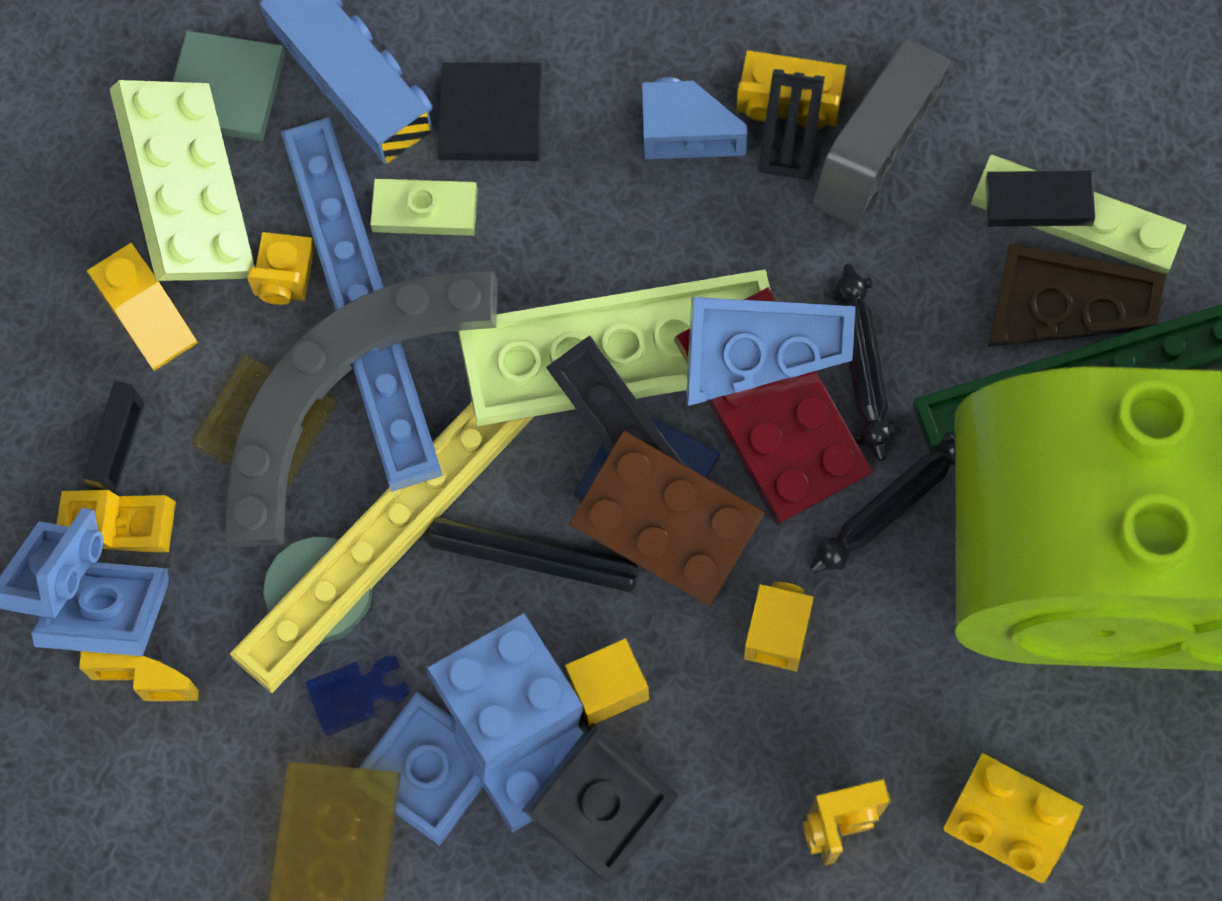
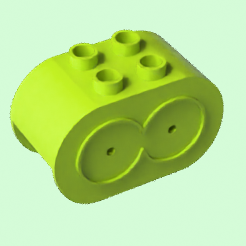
M1106 367L1054 369L1008 378L983 387L965 398L955 412V635L958 641L963 646L979 654L1024 664L1222 671V371Z

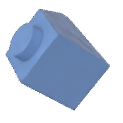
M671 77L642 83L645 159L746 156L747 125L694 81H681Z

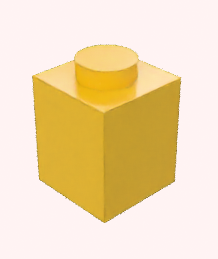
M773 582L772 587L760 584L745 645L744 659L797 672L814 596L805 595L801 587L791 583Z
M626 638L565 665L568 683L583 705L582 712L589 726L591 723H599L649 700V687Z

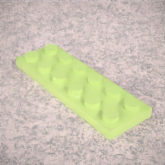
M766 270L497 314L496 328L457 331L476 426L576 409L546 367L589 335L599 346L636 399L686 390L688 365L673 339L679 333L690 328L691 298L744 300L767 287L770 289Z

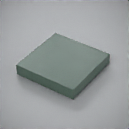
M186 31L173 82L209 83L221 134L263 141L286 53L283 45Z

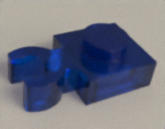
M385 656L379 659L373 665L371 672L362 675L357 662H353L305 682L326 737L378 716L372 701L380 698L386 701H399L410 693L406 681L395 686H387L383 683L386 673L400 667L396 656Z

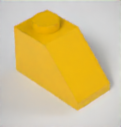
M132 243L87 270L100 294L153 371L198 343L159 281L155 280L154 274Z

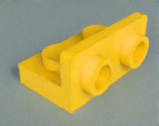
M747 50L742 78L737 90L736 111L746 113L751 119L766 121L774 69L784 70V73L794 74V72L805 73L804 76L814 77L815 75L825 76L817 129L823 128L825 125L836 127L846 65ZM782 86L777 118L787 119L792 87ZM802 89L797 124L804 128L807 125L812 90Z
M884 779L816 796L810 808V813L806 814L807 821H803L805 838L811 855L821 853L824 865L835 863L843 851L837 827L840 829L841 836L852 835L874 828L873 823L879 821V817L890 803Z

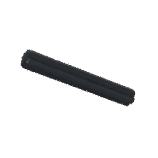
M440 517L434 519L429 531L428 540L430 546L435 549L630 592L633 591L638 578V564L631 560Z

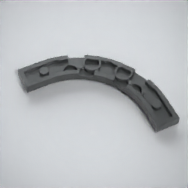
M493 271L415 278L383 287L361 296L336 310L315 325L292 346L277 363L258 391L237 438L231 462L227 497L225 542L232 548L284 545L288 474L293 453L304 429L301 423L315 400L321 401L331 388L353 369L350 365L351 363L375 348L381 351L404 340L422 335L496 328L497 277Z

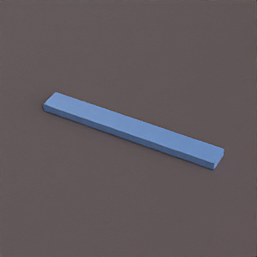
M328 117L281 131L333 304L335 310H338L361 296L383 288L333 127ZM401 342L381 351L375 348L352 363L391 492L443 476Z

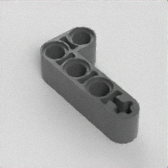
M909 38L903 42L834 142L823 166L812 204L813 208L857 230L861 229L863 223L860 221L867 207L870 209L874 207L884 176L940 93L951 72L954 63L953 59Z

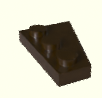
M1010 243L1007 249L988 347L1133 332L1156 325L1166 274Z

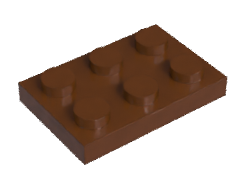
M623 430L569 525L711 606L764 516L765 511L630 432Z

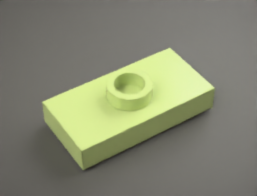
M375 179L371 215L372 232L474 236L478 192L477 183Z

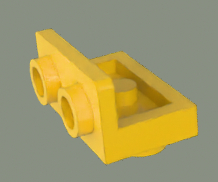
M982 753L944 826V831L967 845L1012 867L1016 871L1040 883H1044L1063 853L1083 806Z

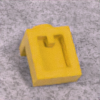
M262 232L256 268L250 267L247 276L254 295L259 296L264 302L274 305L289 304L290 299L305 301L315 249L314 239L312 237Z

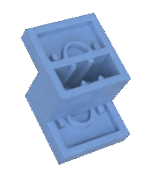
M522 614L427 668L429 679L456 721L454 741L474 773L480 779L483 788L511 833L533 821L522 809L583 734L579 727L583 709L582 703L526 615Z

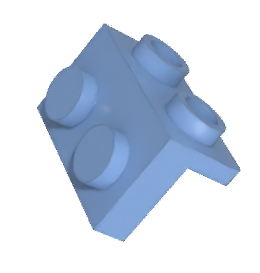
M82 508L69 527L40 521L36 524L0 576V609L55 619L67 599L73 598L76 594L79 582L90 564L97 562L101 555L103 535L98 531L95 511L93 509Z

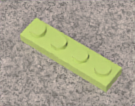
M991 154L971 205L987 210L985 184L987 172L1036 170ZM1094 192L1095 221L1093 226H1031L1153 272L1166 274L1167 276L1187 225Z

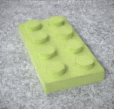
M118 80L110 88V93L155 280L179 281L247 278L249 268L255 266L209 83Z

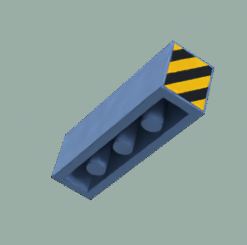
M263 0L259 3L266 25L384 165L432 131L429 117L432 105L427 96L416 84L409 88L400 77L402 71L393 56L387 50L378 52L370 42L372 41V36L366 25L356 15L349 18L341 9L343 6L341 0Z

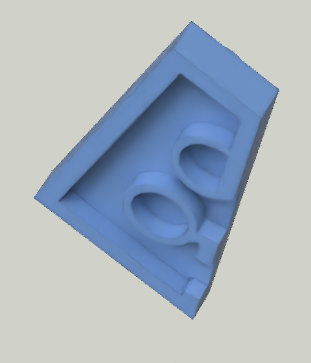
M692 297L685 406L852 361L855 306Z

